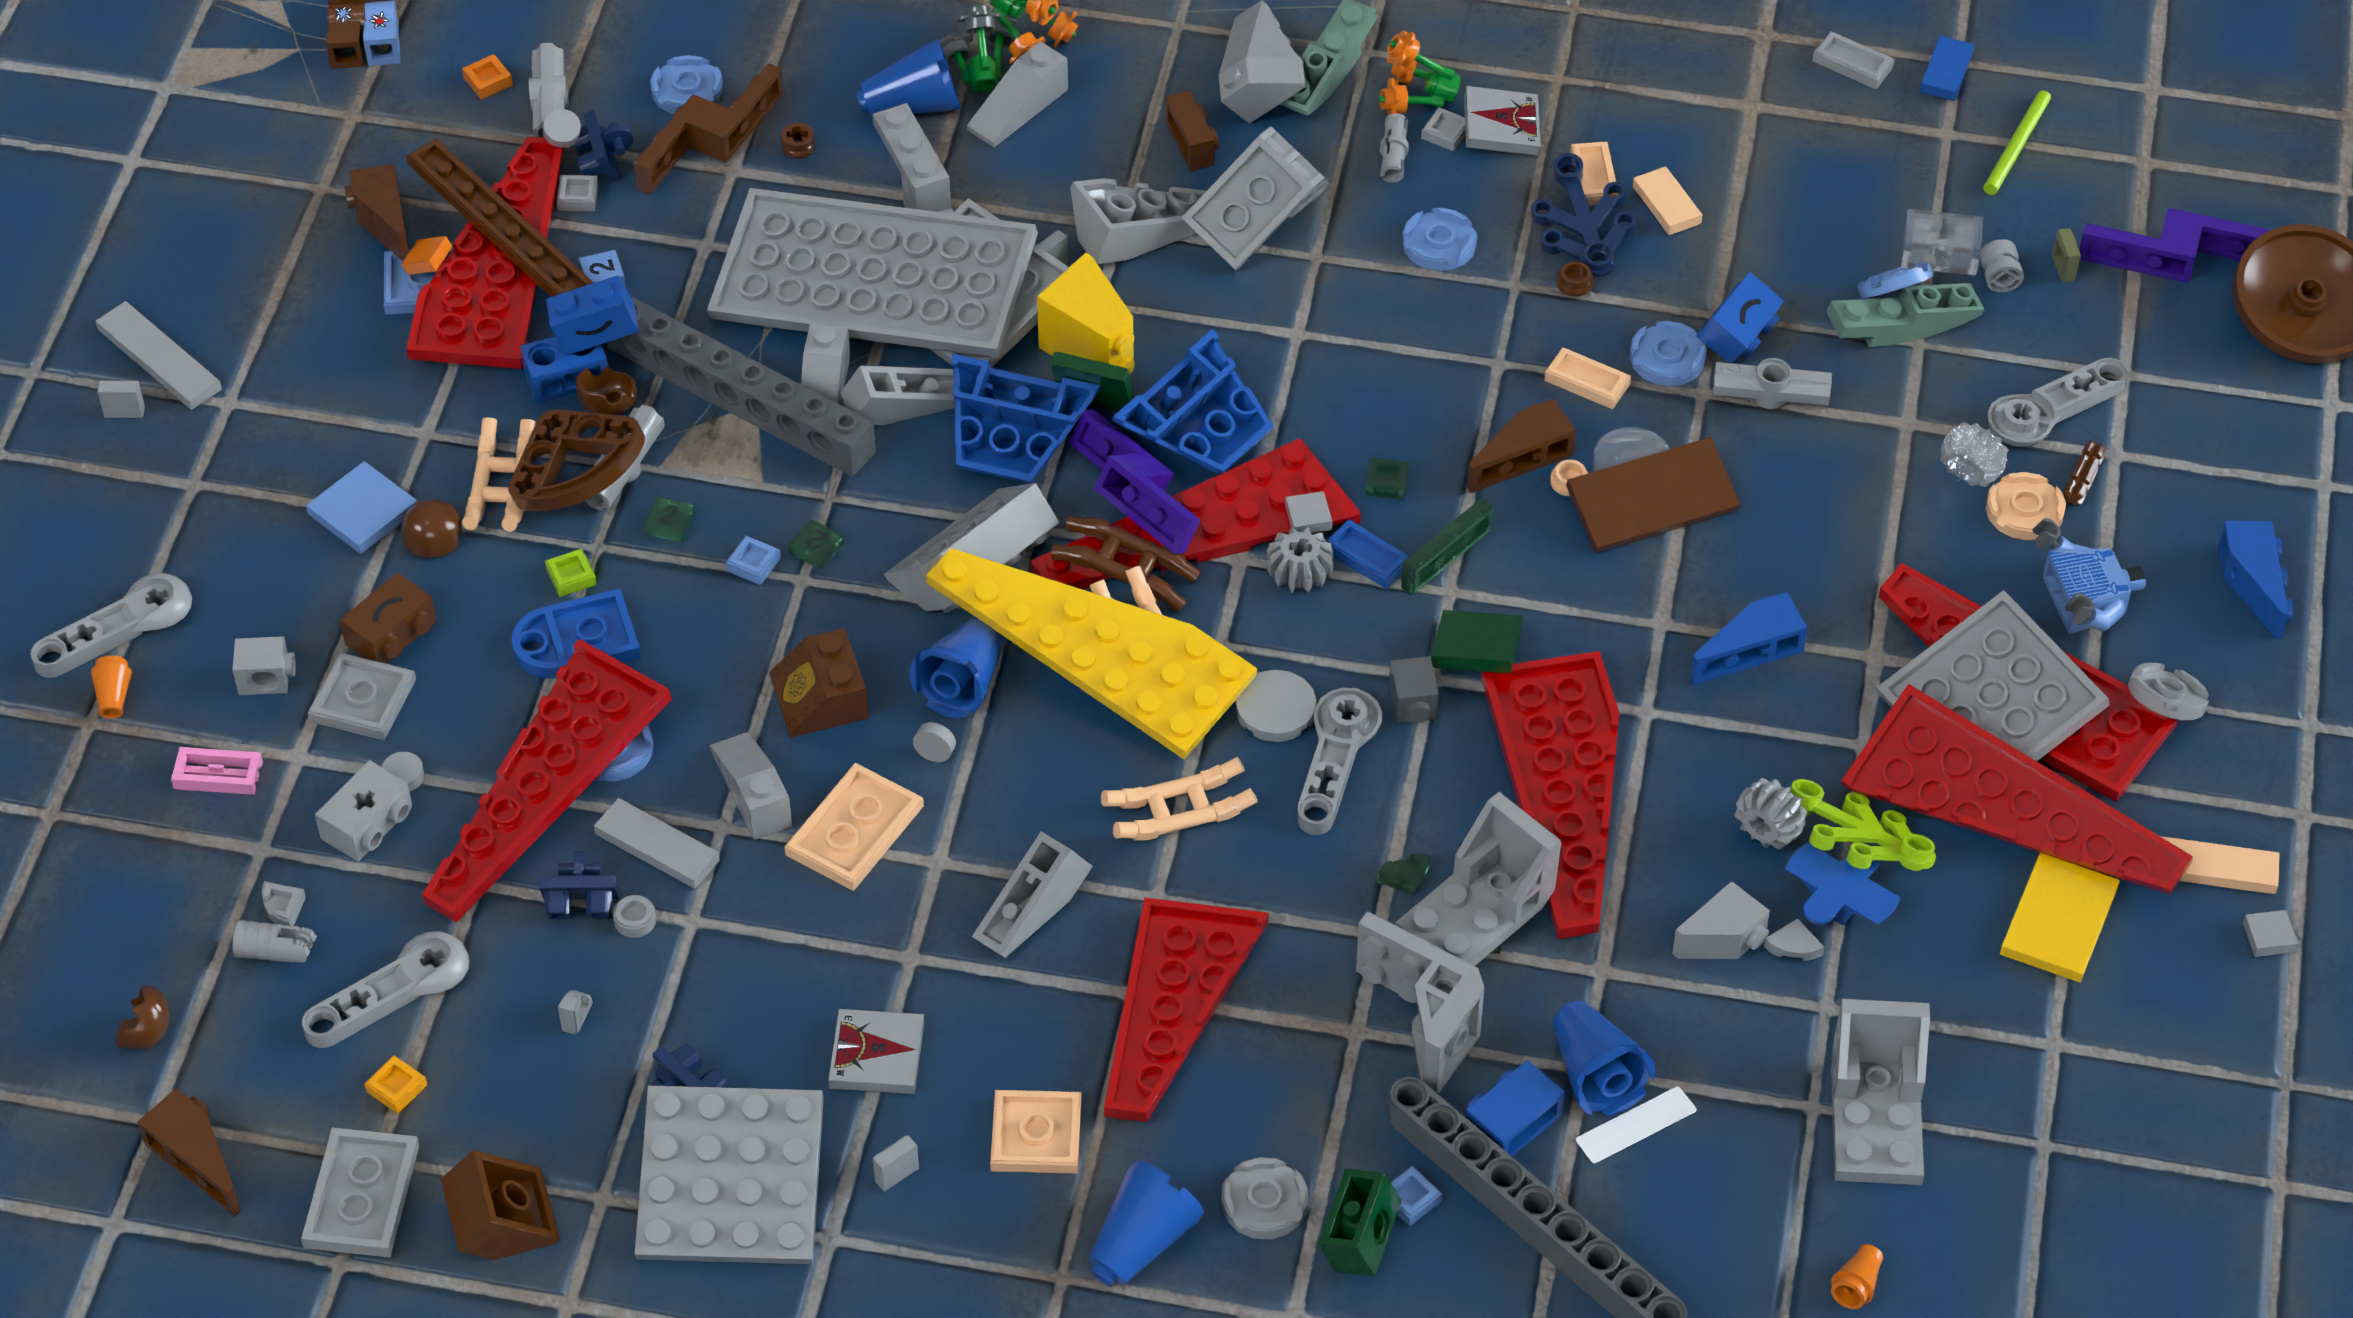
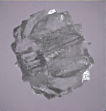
M1962 422L1957 428H1953L1951 433H1948L1943 440V446L1940 449L1942 454L1939 460L1947 465L1946 471L1948 473H1954L1958 476V481L1963 479L1972 487L1976 484L1987 487L1990 482H1995L1996 478L2000 477L2006 468L2005 464L2008 461L2006 456L2009 449L2001 444V437L1990 433V429H1982L1978 423L1970 426Z

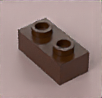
M1190 90L1165 96V123L1190 172L1214 166L1215 150L1219 148V141L1215 129L1209 128L1206 123V115L1202 104H1196Z

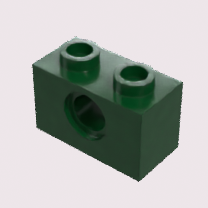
M1345 1169L1318 1242L1335 1272L1375 1277L1402 1203L1385 1173Z

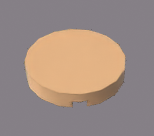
M2028 472L2010 473L2002 477L2000 482L1996 483V485L1993 484L1989 489L1986 512L1989 521L1998 531L2011 538L2035 540L2038 535L2034 534L2032 529L2042 519L2049 518L2060 527L2063 522L2066 501L2063 492L2057 486L2054 488L2048 484L2047 478Z

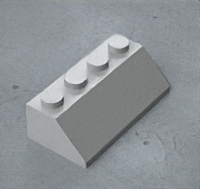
M1036 483L1000 488L884 573V576L892 585L923 610H942L946 613L959 605L926 583V575L950 548L1003 565L1012 566L1021 559L1020 552L1026 547L1032 548L1050 537L1048 531L1056 526L1059 521Z

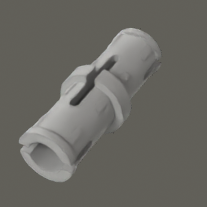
M1398 113L1390 114L1385 118V135L1380 142V153L1383 156L1380 176L1383 177V180L1390 183L1399 182L1403 179L1404 160L1409 152V143L1406 140L1408 119L1405 120V116Z

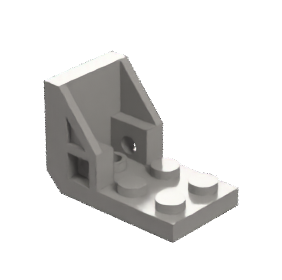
M1270 126L1252 142L1184 214L1182 219L1237 271L1288 216L1292 218L1316 199L1330 183Z
M1496 793L1487 801L1456 852L1454 873L1395 922V926L1473 966L1477 965L1543 909L1555 890L1561 840L1502 793Z
M1367 911L1358 924L1356 972L1360 973L1367 981L1373 984H1381L1398 993L1407 1002L1417 1003L1419 1013L1412 1021L1411 1034L1421 1081L1439 1094L1480 1037L1484 984L1479 969Z
M1842 999L1832 1047L1831 1062L1834 1181L1922 1185L1924 1179L1921 1099L1926 1079L1930 1025L1929 1003Z

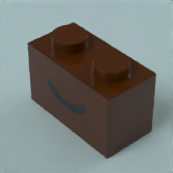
M398 572L340 619L345 645L361 657L381 663H387L390 659L399 656L408 644L419 635L428 632L436 622L432 596Z

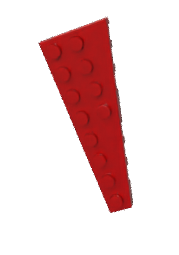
M1301 438L1171 496L1201 520L1185 553H1181L1186 557V560L1195 559L1196 563L1250 551L1251 547L1256 546V544L1274 541L1278 532L1288 535L1291 525L1285 508V497L1324 491L1333 521L1332 526L1344 524L1348 519L1356 524H1360L1361 512ZM1129 517L1110 524L1165 547ZM1327 531L1315 532V534L1327 533ZM1084 536L1064 546H1084L1095 550L1098 554L1104 541L1096 537ZM1119 546L1113 561L1134 568L1141 554ZM1051 552L1031 560V572L1033 574L1082 590L1090 588L1089 585L1103 579L1113 578L1092 568L1087 569L1082 566L1072 565L1070 562L1053 560ZM1156 561L1153 567H1159L1160 571L1169 570L1167 567L1158 564V561Z
M579 639L573 645L574 653L566 666H561L556 673L557 681L548 696L543 695L537 704L538 712L527 729H522L496 772L498 778L489 793H483L478 801L479 809L470 824L465 823L459 833L461 839L449 858L444 857L422 893L425 904L457 923L672 700L668 688Z
M1910 684L1906 686L1841 780L1842 786L1848 790L2169 895L2193 861L2192 855Z

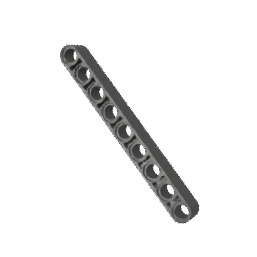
M1404 1077L1395 1081L1390 1090L1388 1115L1390 1124L1394 1129L1615 1318H1686V1306L1681 1299L1428 1085L1413 1077ZM1403 1104H1413V1105H1415V1106H1410V1107H1409V1106H1404ZM1435 1130H1442V1131H1445V1133H1437V1132H1434V1131H1435ZM1465 1157H1475V1158H1477V1159H1476V1160H1470V1159H1466ZM1503 1183V1184H1507V1185H1509V1186H1508V1187H1501V1186H1498V1185H1496V1184ZM1528 1211H1539L1541 1214H1532ZM1560 1238H1570L1574 1241L1567 1242L1561 1240ZM1600 1265V1266H1604V1267L1607 1268V1269H1602V1270H1601V1269H1596V1268H1594V1267H1592V1266ZM1625 1293H1634L1640 1297H1629Z

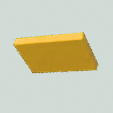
M2040 853L2002 944L2000 955L2081 983L2118 890L2120 880Z

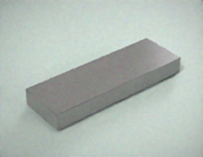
M620 798L614 802L594 825L595 835L694 889L720 861L719 852Z

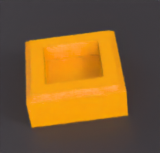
M394 1055L364 1085L367 1093L398 1114L427 1086V1081L424 1075Z

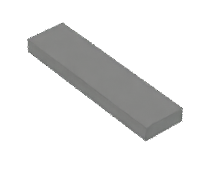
M127 301L95 321L97 329L191 410L222 390L220 380Z

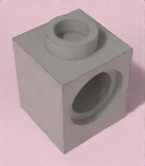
M284 636L235 639L232 671L238 694L257 695L288 692V679L295 676L296 662L294 652H287Z

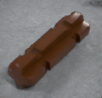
M2089 441L2085 444L2082 451L2083 454L2079 457L2070 476L2071 479L2067 482L2063 495L2066 503H2072L2075 506L2083 503L2086 492L2089 491L2096 476L2098 466L2103 461L2106 451L2103 444H2097L2094 441Z

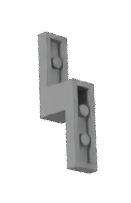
M905 103L872 114L873 125L901 173L903 204L905 208L952 214L949 176L908 104Z

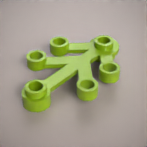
M1806 779L1793 781L1790 792L1794 796L1802 798L1800 806L1808 812L1806 816H1810L1815 812L1843 826L1815 825L1809 842L1815 848L1828 851L1833 849L1835 842H1855L1851 844L1846 860L1850 865L1859 869L1869 868L1872 860L1900 861L1902 866L1912 871L1929 869L1934 865L1936 860L1934 843L1925 836L1912 834L1906 825V817L1901 813L1893 810L1884 811L1879 823L1869 807V799L1860 793H1847L1842 810L1822 801L1824 791L1817 783ZM1864 843H1877L1881 846H1869Z

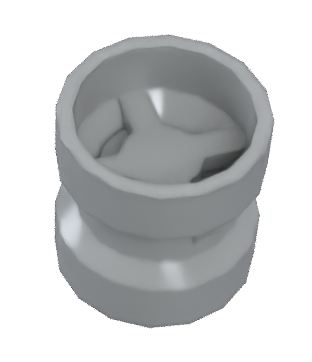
M1991 241L1981 249L1979 256L1982 267L1986 270L1984 275L1987 286L1991 291L2005 293L2020 286L2024 275L2021 264L2018 262L2019 256L2016 245L2012 241Z

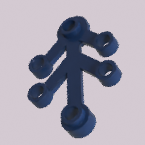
M1562 154L1554 161V178L1560 185L1566 188L1575 216L1554 207L1546 199H1539L1531 206V217L1536 224L1546 225L1552 222L1581 235L1585 245L1563 237L1562 232L1558 229L1550 228L1541 235L1542 250L1548 254H1557L1561 251L1586 264L1594 277L1606 276L1612 273L1617 266L1615 249L1623 237L1631 236L1636 230V217L1629 211H1621L1614 216L1613 227L1602 241H1600L1597 232L1612 209L1620 207L1625 203L1626 189L1619 182L1608 183L1603 189L1602 198L1593 211L1590 212L1580 183L1584 174L1583 161L1576 154ZM1619 193L1620 195L1617 197H1612L1609 194ZM1539 210L1548 211L1546 214H1539L1537 212ZM1621 222H1629L1630 225H1628V226H1621V225H1619V223H1621ZM1550 239H1556L1558 242L1551 244L1547 241Z

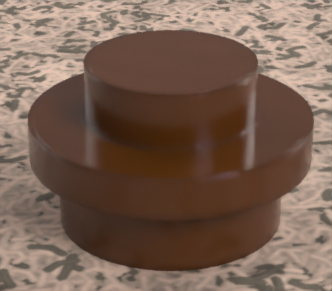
M1573 261L1566 263L1557 273L1556 285L1562 293L1568 296H1583L1592 290L1594 276L1586 264Z

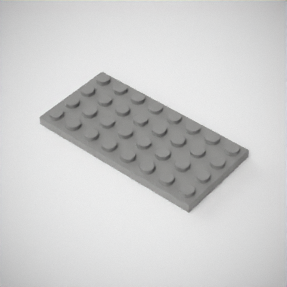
M749 188L707 312L709 318L714 320L803 332L809 331L810 324L848 327L849 338L999 358L1038 235L1036 224Z

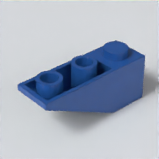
M2225 521L2218 544L2223 577L2273 637L2281 639L2285 624L2292 621L2293 603L2291 599H2286L2285 596L2288 581L2287 570L2280 567L2282 541L2280 537H2275L2273 521Z

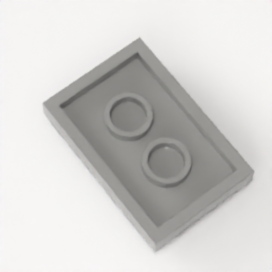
M332 1127L301 1238L303 1248L391 1257L419 1150L418 1137Z

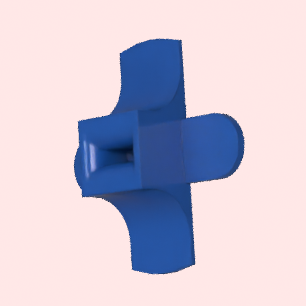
M1806 843L1790 857L1785 867L1786 871L1798 877L1810 890L1811 896L1804 904L1803 913L1807 920L1814 924H1827L1834 920L1844 925L1852 914H1856L1879 925L1894 912L1900 901L1899 896L1869 879L1879 867L1881 860H1872L1869 868L1859 869L1850 865L1846 857L1840 862L1822 850L1815 848L1810 843Z

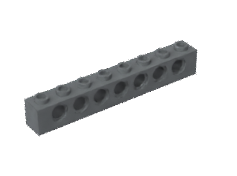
M633 297L631 298L635 304L639 332L606 342L607 349L852 477L876 453L873 421Z

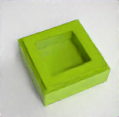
M582 548L545 560L546 571L559 597L597 585L596 576Z

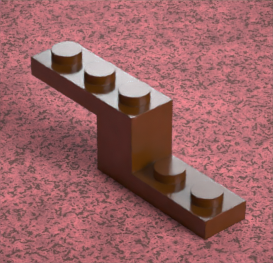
M768 63L759 75H755L752 78L747 90L740 98H736L733 101L730 109L692 94L683 106L677 108L673 118L665 128L660 129L656 133L653 142L644 153L641 152L636 157L633 171L636 177L637 190L650 195L689 148L727 163L783 95L781 68Z

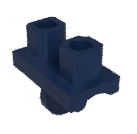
M594 110L584 113L586 125L581 127L579 139L574 144L580 155L587 153L577 158L579 168L584 175L599 176L605 173L609 180L613 182L621 178L615 154H625L626 150L633 144L634 138L631 129L616 122L610 123L606 129L599 125Z
M584 851L574 852L573 863H559V876H539V890L545 901L549 919L571 918V899H586V915L588 918L608 919L611 915L613 899H619V885L616 884L615 875H601V863H586Z
M688 1043L671 1053L663 1046L652 1053L653 1058L658 1062V1068L655 1072L657 1079L652 1082L651 1086L728 1088L726 1078L717 1069L712 1068L699 1079L693 1075L695 1071L702 1067V1061L698 1052Z

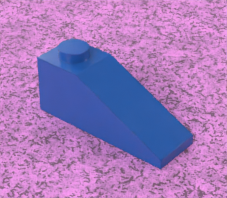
M1786 592L1776 596H1766L1750 603L1693 654L1690 676L1692 684L1696 685L1803 653L1808 627L1789 594Z

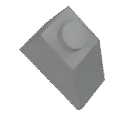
M810 324L803 352L801 385L840 404L842 398L840 392L844 388L850 363L848 327Z
M1731 881L1676 929L1672 954L1678 959H1739L1750 948L1756 950L1765 941L1769 933L1767 925L1770 910Z

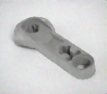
M2103 358L2033 390L2032 394H2011L2000 397L1990 405L1987 414L1988 425L1995 437L2005 444L2014 447L2036 445L2048 436L2056 423L2120 394L2124 390L2128 378V368L2118 359ZM2109 372L2115 374L2119 380L2109 381L2100 374Z
M153 573L140 578L133 583L123 599L36 642L31 648L30 653L35 671L40 676L54 678L142 635V631L159 630L175 625L185 618L191 609L192 595L188 586L178 577L166 573ZM159 601L162 605L158 606L155 602ZM88 637L91 641L86 642L82 638ZM66 645L70 646V652H68ZM57 652L61 654L55 662L44 663L40 661L41 657L46 653Z
M1343 687L1332 690L1320 698L1314 709V723L1319 742L1298 803L1297 816L1299 827L1311 835H1321L1332 828L1357 750L1376 735L1382 723V710L1378 701L1369 693L1358 688ZM1346 711L1354 713V716L1351 715V720L1342 719ZM1325 777H1332L1333 780H1330L1328 783L1326 795L1321 794V781H1324ZM1319 807L1327 812V816L1322 820L1312 821L1305 816V812L1310 808Z
M441 931L425 932L415 936L404 946L396 961L306 1011L302 1018V1026L307 1042L317 1048L333 1046L417 999L418 996L440 993L453 988L463 980L469 969V955L465 946L455 936ZM433 960L434 963H441V965L434 968L433 965H427L426 963ZM360 1002L362 1005L367 1004V1007L360 1009L358 1006H353V1004ZM338 1011L342 1012L343 1017L346 1016V1020L341 1021ZM322 1019L331 1020L334 1023L332 1029L325 1033H316L311 1030L313 1024Z

